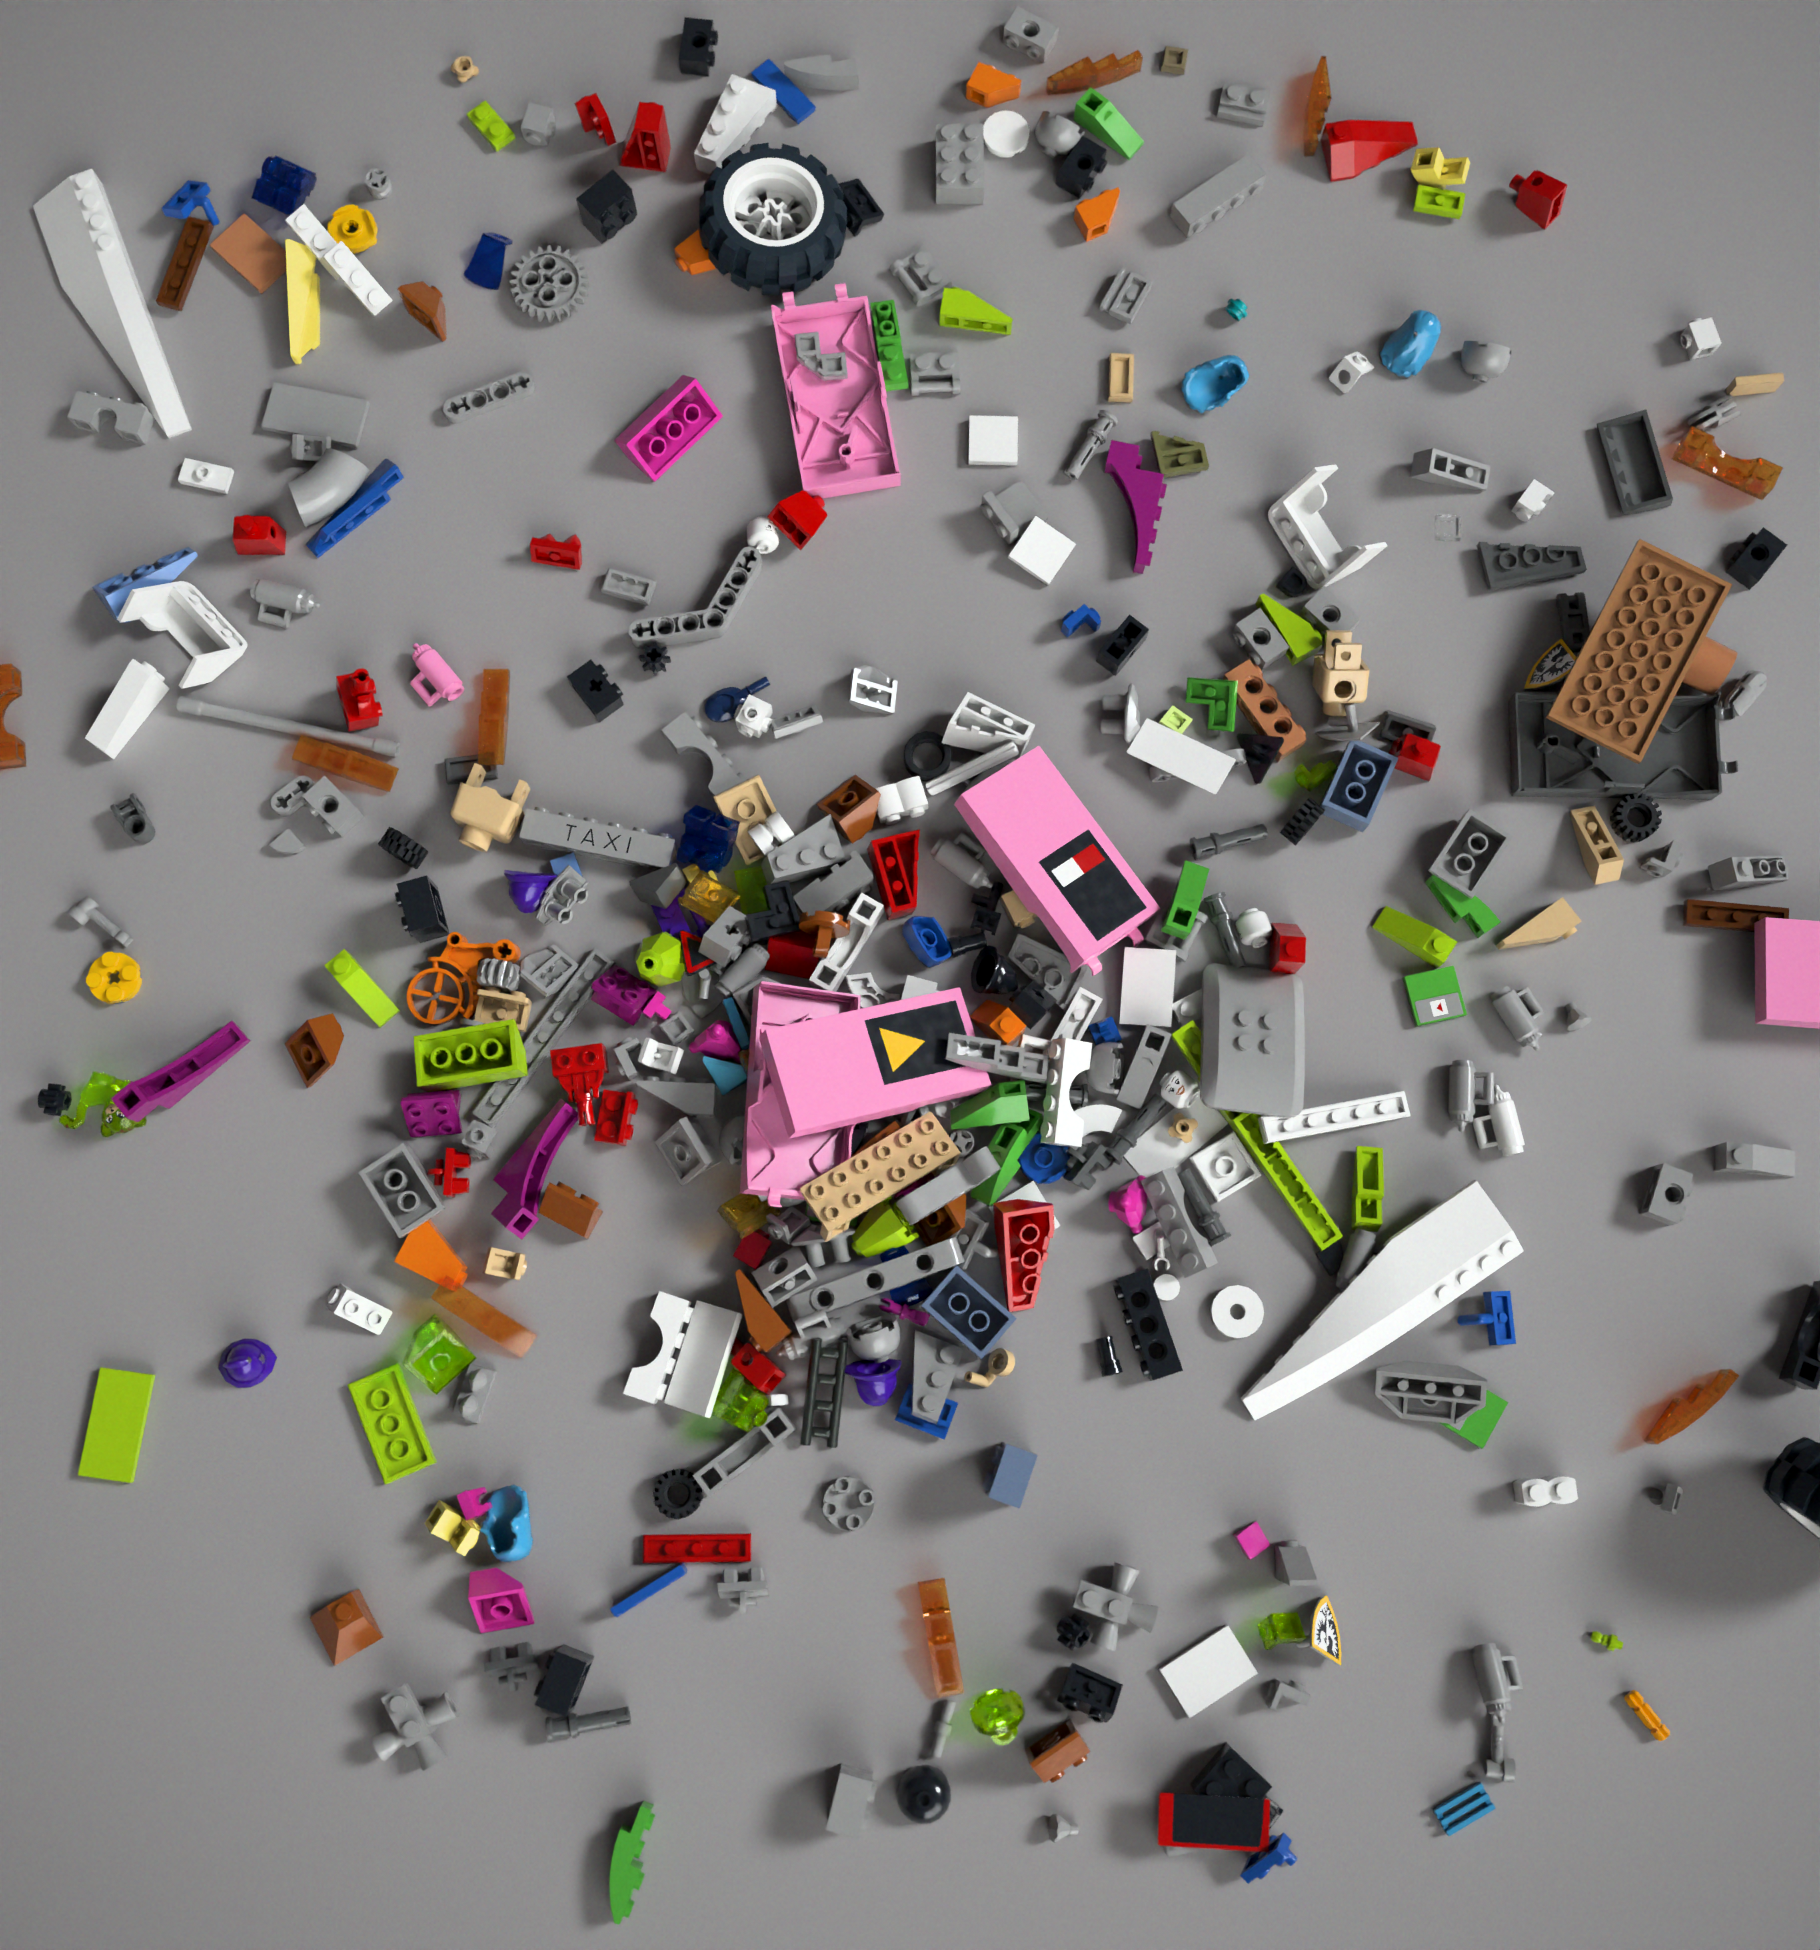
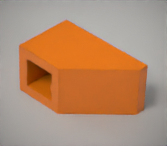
M978 62L967 83L966 99L986 108L1017 99L1020 96L1022 80L1012 74L1001 72L992 65Z
M1118 187L1112 190H1105L1090 200L1084 199L1075 206L1074 221L1086 242L1108 233L1118 205L1120 195Z

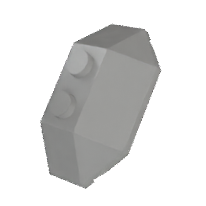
M1401 1361L1379 1367L1376 1371L1375 1396L1402 1419L1457 1424L1486 1405L1487 1379L1460 1366Z

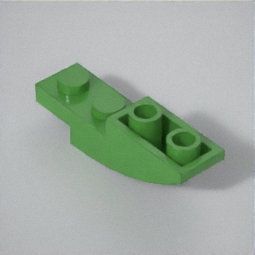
M894 300L870 303L878 361L881 362L886 392L908 389V378Z
M1028 1108L1030 1120L1020 1123L1001 1124L988 1146L1001 1169L972 1189L970 1196L973 1199L990 1207L993 1206V1203L996 1202L1021 1165L1017 1160L1041 1127L1044 1118L1042 1113Z
M643 1801L633 1827L626 1824L622 1825L614 1846L610 1869L609 1893L613 1920L618 1925H620L623 1917L629 1918L635 1901L630 1899L633 1890L640 1889L645 1873L641 1872L644 1863L634 1860V1857L640 1858L645 1842L641 1840L644 1830L650 1831L656 1816L651 1813L654 1804Z

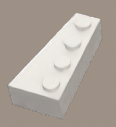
M731 74L694 152L696 169L711 174L716 167L722 168V161L726 157L739 150L743 145L745 146L750 140L752 133L763 125L767 115L770 112L773 113L777 108L776 91Z

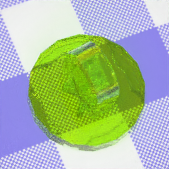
M994 1689L985 1692L975 1700L974 1707L970 1710L974 1728L981 1734L991 1736L998 1745H1006L1012 1742L1018 1732L1017 1726L1024 1719L1025 1708L1022 1698L1013 1690L1004 1692L1003 1689Z

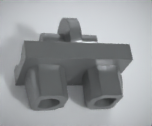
M1091 1142L1088 1147L1082 1144L1077 1150L1069 1147L1066 1152L1071 1157L1066 1165L1071 1169L1064 1176V1179L1069 1183L1090 1190L1096 1182V1179L1089 1173L1091 1168L1095 1166L1099 1170L1104 1171L1112 1162L1105 1153L1106 1148L1102 1144L1098 1145L1095 1142Z
M529 1642L516 1644V1658L507 1659L505 1647L490 1648L489 1662L484 1663L485 1672L489 1673L490 1678L498 1677L499 1685L508 1684L510 1691H516L518 1689V1682L527 1680L526 1671L539 1669V1661L534 1656Z

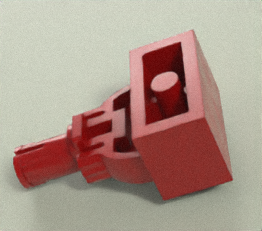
M359 668L354 673L336 676V688L348 732L379 726V717L383 716L380 702H375L373 694H376V687L368 671Z
M602 1043L550 1050L553 1076L559 1080L560 1085L567 1092L568 1102H574L575 1099L577 1104L578 1126H587L586 1119L589 1126L595 1125L592 1106L593 1097L595 1099L599 1098L598 1088L602 1084L604 1074L609 1073L606 1047Z

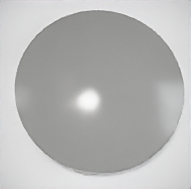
M853 1476L840 1477L826 1488L822 1497V1510L825 1518L833 1527L842 1531H855L865 1526L872 1518L875 1511V1496L870 1486L862 1479Z

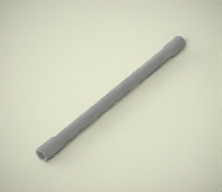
M182 696L179 697L177 702V710L180 712L205 715L371 750L375 753L397 757L400 752V743L395 741L370 738L218 706Z

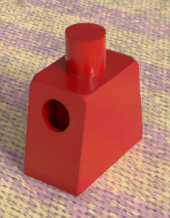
M1538 170L1533 171L1526 179L1519 174L1513 177L1509 187L1518 192L1516 207L1545 230L1560 215L1567 184Z
M802 490L781 500L767 517L801 551L828 515L823 509L825 503L820 496L816 495L812 498L806 491Z
M235 516L233 542L238 555H285L286 531L268 516Z
M1406 733L1393 741L1389 754L1399 758L1394 769L1429 782L1435 769L1441 746L1428 739Z
M735 1337L730 1353L733 1359L730 1363L755 1387L770 1395L786 1374L751 1343L747 1342L744 1345ZM753 1358L752 1363H751L750 1365H748L750 1359Z

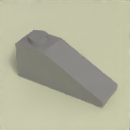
M1431 448L1414 453L1410 477L1428 483L1486 491L1491 466Z
M1725 1142L1715 1145V1171L1795 1177V1151L1756 1144Z
M1282 1540V1545H1274L1275 1579L1289 1586H1318L1317 1577L1306 1547L1298 1545L1297 1540Z

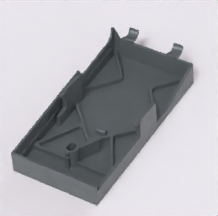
M1515 692L1508 700L1511 795L1514 797L1623 799L1628 795L1631 796L1637 793L1638 796L1646 794L1645 799L1652 797L1653 799L1713 800L1722 793L1721 774L1738 772V761H1721L1719 721L1735 718L1734 707L1729 709L1718 708L1717 704L1721 692L1705 696H1675L1639 764L1547 719L1546 716L1559 692Z

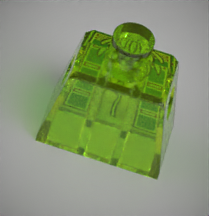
M733 1368L718 1391L711 1415L728 1425L745 1432H750L754 1425L760 1427L767 1421L768 1416L764 1410L769 1404V1399L741 1372Z

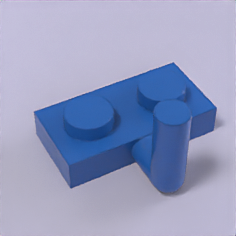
M188 180L162 207L166 217L185 219L196 206H202L209 222L213 226L220 223L210 199L206 197L211 192L206 182Z
M1510 1291L1483 1292L1485 1313L1460 1315L1457 1318L1460 1326L1487 1324L1489 1346L1516 1344Z
M1284 1832L1278 1837L1275 1835L1270 1836L1269 1851L1256 1852L1249 1857L1240 1876L1249 1884L1257 1877L1258 1879L1264 1878L1275 1864L1280 1866L1286 1862L1289 1866H1292L1298 1859L1288 1849L1292 1840Z

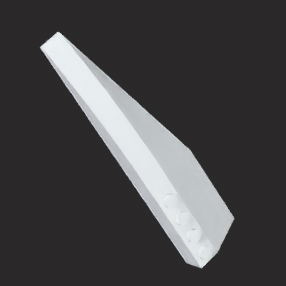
M92 168L69 176L33 205L61 287L167 437L171 438L192 430L103 184Z
M1473 1180L1390 1237L1383 1244L1384 1248L1377 1256L1373 1255L1367 1262L1368 1266L1358 1276L1355 1274L1349 1281L1350 1285L1342 1294L1338 1293L1309 1324L1310 1328L1303 1336L1299 1335L1292 1342L1294 1344L1284 1356L1280 1355L1274 1362L1275 1366L1267 1374L1264 1373L1241 1397V1400L1254 1420L1301 1397L1363 1361L1523 1252L1513 1230L1476 1180Z

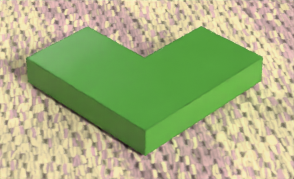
M1187 678L1186 703L1209 704L1208 730L1234 731L1238 681Z

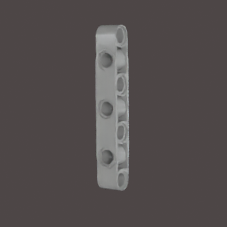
M954 1237L791 1296L786 1299L795 1324V1320L824 1309L826 1313L832 1312L955 1267L956 1265L958 1266L965 1263L957 1238ZM927 1255L930 1257L932 1264L929 1269L923 1271L918 1266V1260L921 1256ZM877 1273L881 1276L882 1282L878 1288L874 1289L869 1285L868 1280L872 1274ZM824 1291H828L832 1296L830 1305L826 1307L821 1305L819 1297Z

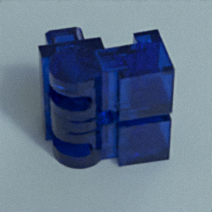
M269 156L262 165V174L260 179L257 178L252 199L290 216L305 204L306 196L309 197L311 190H314L317 180L316 173L280 156Z
M695 805L684 814L685 833L681 836L676 859L684 864L687 862L694 863L700 870L707 873L710 870L719 873L722 871V867L727 866L732 857L733 843L736 841L740 822L721 814L716 816V812Z

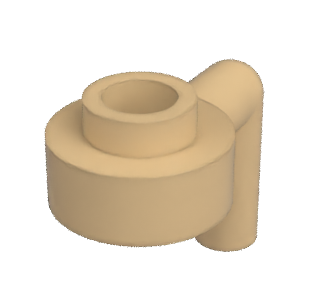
M997 1348L989 1357V1370L984 1376L968 1371L965 1373L964 1379L966 1382L987 1388L997 1376L1005 1377L1012 1372L1015 1366V1357L1011 1351Z

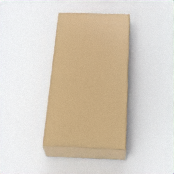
M1110 353L1108 402L1132 403L1134 354Z
M1783 373L1735 377L1726 388L1727 395L1738 396L1775 392L1785 381Z

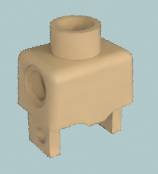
M1326 630L1324 654L1314 655L1312 685L1323 701L1322 712L1327 715L1346 716L1344 706L1346 703H1363L1367 698L1370 669L1361 659L1362 644L1351 643V630ZM1334 639H1340V642L1335 643V646L1331 645Z
M474 763L466 784L460 783L450 814L458 826L463 828L459 841L475 850L487 852L492 839L505 844L513 840L525 816L522 808L530 792V787L527 782L519 779L511 800L505 799L498 794L497 790L487 786L481 787L486 771L482 765Z

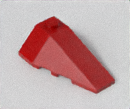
M1344 120L1327 123L1320 139L1330 182L1355 178L1361 175L1362 171L1370 167L1374 168L1389 157L1394 158L1418 144L1413 122Z
M1022 1199L993 1203L995 1234L1007 1310L1014 1312L1034 1308L1042 1279L1040 1275L1043 1263L1048 1257L1047 1248L1055 1230L1053 1204Z

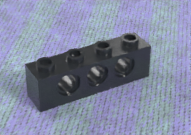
M1148 1268L1115 1279L1117 1284L1113 1285L1116 1297L1118 1301H1123L1126 1309L1122 1311L1124 1321L1127 1326L1131 1325L1134 1333L1131 1336L1135 1351L1140 1350L1143 1361L1139 1362L1143 1376H1148L1149 1380L1153 1381L1183 1371ZM1137 1292L1143 1295L1144 1304L1142 1307L1138 1308L1132 1304L1131 1296L1133 1293ZM1143 1318H1148L1153 1323V1329L1150 1333H1145L1140 1329V1321ZM1153 1343L1158 1344L1162 1349V1354L1157 1359L1152 1358L1148 1352L1149 1346Z

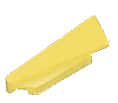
M285 239L290 355L297 365L302 362L301 358L311 348L315 350L320 345V278L317 273L314 274L316 257L308 247L293 240Z

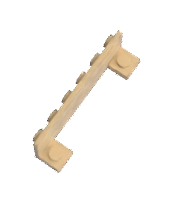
M928 1112L802 1186L800 1192L821 1222L820 1234L825 1242L847 1230L851 1219L926 1174L932 1172L934 1176H937L955 1165L961 1152L934 1114Z

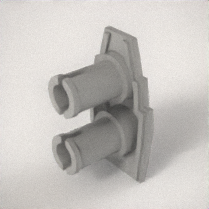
M1132 683L1128 686V692L1125 695L1103 696L1104 711L1125 710L1124 719H1102L1101 732L1103 735L1123 734V738L1129 746L1141 729L1138 694Z
M568 865L544 891L546 894L540 901L541 906L535 918L545 926L554 919L562 924L569 923L573 917L570 909L574 903L582 904L588 899L589 894L585 887L589 882Z
M811 1224L792 1241V1246L806 1245L810 1267H819L826 1263L821 1242H825L820 1234L822 1225ZM849 1225L847 1230L829 1240L832 1243L835 1263H844L851 1260L846 1238L855 1233L856 1226Z

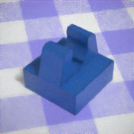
M1112 1016L1088 1025L1095 1046L1104 1042L1118 1043L1122 1041Z

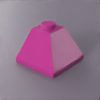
M497 1567L470 1572L468 1599L480 1633L534 1624V1617L522 1583Z

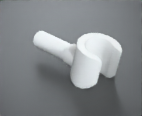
M1159 1235L1157 1236L1158 1252L1152 1264L1157 1271L1158 1261L1164 1260L1165 1269L1168 1270L1170 1263L1165 1257L1164 1236Z

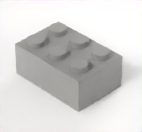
M936 123V204H983V123Z

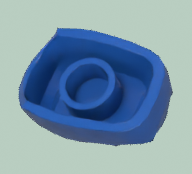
M914 916L904 923L902 935L912 952L923 965L928 968L943 963L952 955L949 941L934 917Z

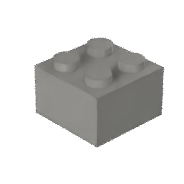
M841 1763L828 1815L827 1831L856 1839L859 1838L860 1831L866 1832L870 1816V1809H867L866 1806L867 1802L873 1804L877 1788V1781L873 1780L872 1771Z

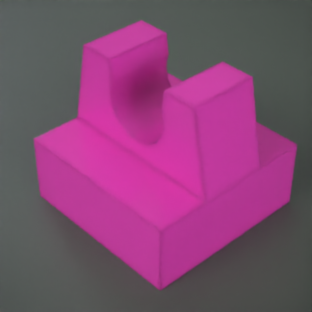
M657 991L642 1011V1014L649 1019L656 1014L663 1020H666L672 1011L662 1004L666 996Z
M485 1487L464 1491L456 1495L466 1521L475 1520L493 1508L491 1502L483 1505L479 1502V1497L487 1492Z

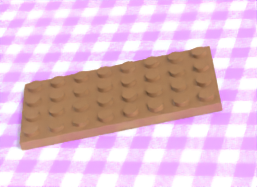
M1639 539L1546 718L1639 764L1732 584Z

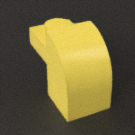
M1439 147L1416 149L1411 172L1420 185L1445 189L1446 185L1465 184L1470 162L1468 157L1444 159Z
M440 1500L424 1523L432 1534L448 1541L456 1552L464 1556L477 1543L479 1530L481 1529V1526L476 1521H466L463 1512Z

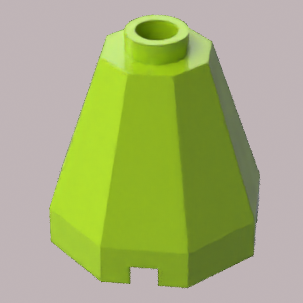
M667 932L643 938L634 956L640 977L657 987L681 981L684 976L685 967L680 939L671 936Z
M891 1196L873 1206L852 1235L854 1242L851 1245L859 1256L864 1255L868 1258L907 1245L919 1237L917 1232L912 1234L911 1231L915 1227L914 1225H909L896 1202L893 1205L889 1202L892 1199Z

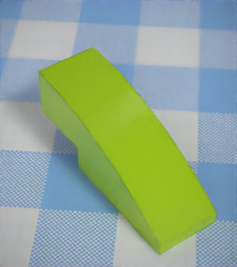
M1356 1146L1352 1186V1230L1362 1229L1378 1232L1382 1225V1198L1384 1197L1383 1148Z

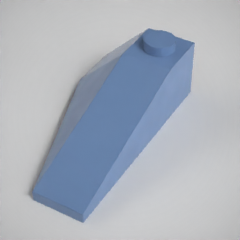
M187 547L158 559L157 565L143 564L137 567L134 574L124 576L123 573H120L93 586V589L111 616L118 621L117 618L132 589L171 583L198 555L196 551Z

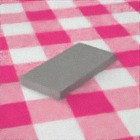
M274 382L261 427L266 431L291 436L293 434L331 437L332 444L358 449L370 404L368 400Z

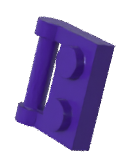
M692 887L681 890L667 909L651 905L662 931L678 939L681 930L691 933L678 905L683 901L686 902L698 928L697 931L691 934L703 938V935L711 927V925H707L694 897L695 892Z

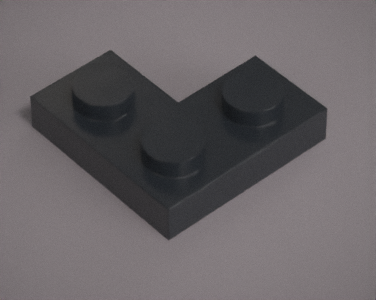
M789 881L765 885L762 890L768 910L745 916L751 942L801 931L799 928V916Z

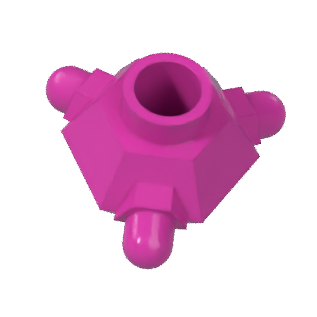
M724 1020L714 1021L711 1026L694 1038L695 1041L691 1042L688 1047L691 1053L701 1052L707 1057L722 1061L732 1058L737 1063H743L746 1058L745 1054L740 1051L741 1048L737 1036L733 1032V1026Z
M1143 1175L1121 1186L1117 1191H1112L1109 1195L1108 1205L1110 1212H1116L1117 1217L1126 1223L1134 1234L1142 1232L1141 1221L1146 1215L1148 1196L1141 1183V1180L1146 1179Z

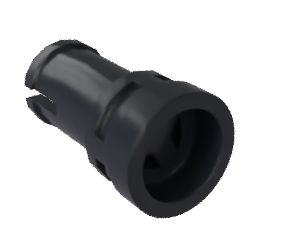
M984 932L965 937L948 938L953 958L987 946Z
M1113 1336L1096 1339L1102 1361L1100 1363L1102 1377L1122 1373L1120 1360L1117 1359L1114 1348Z

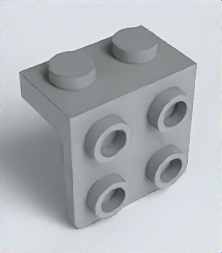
M1018 481L996 496L991 490L982 495L981 510L988 519L990 518L995 525L997 533L1000 537H1004L1009 545L1022 537L1035 516L1044 522L1047 521V513L1022 481Z

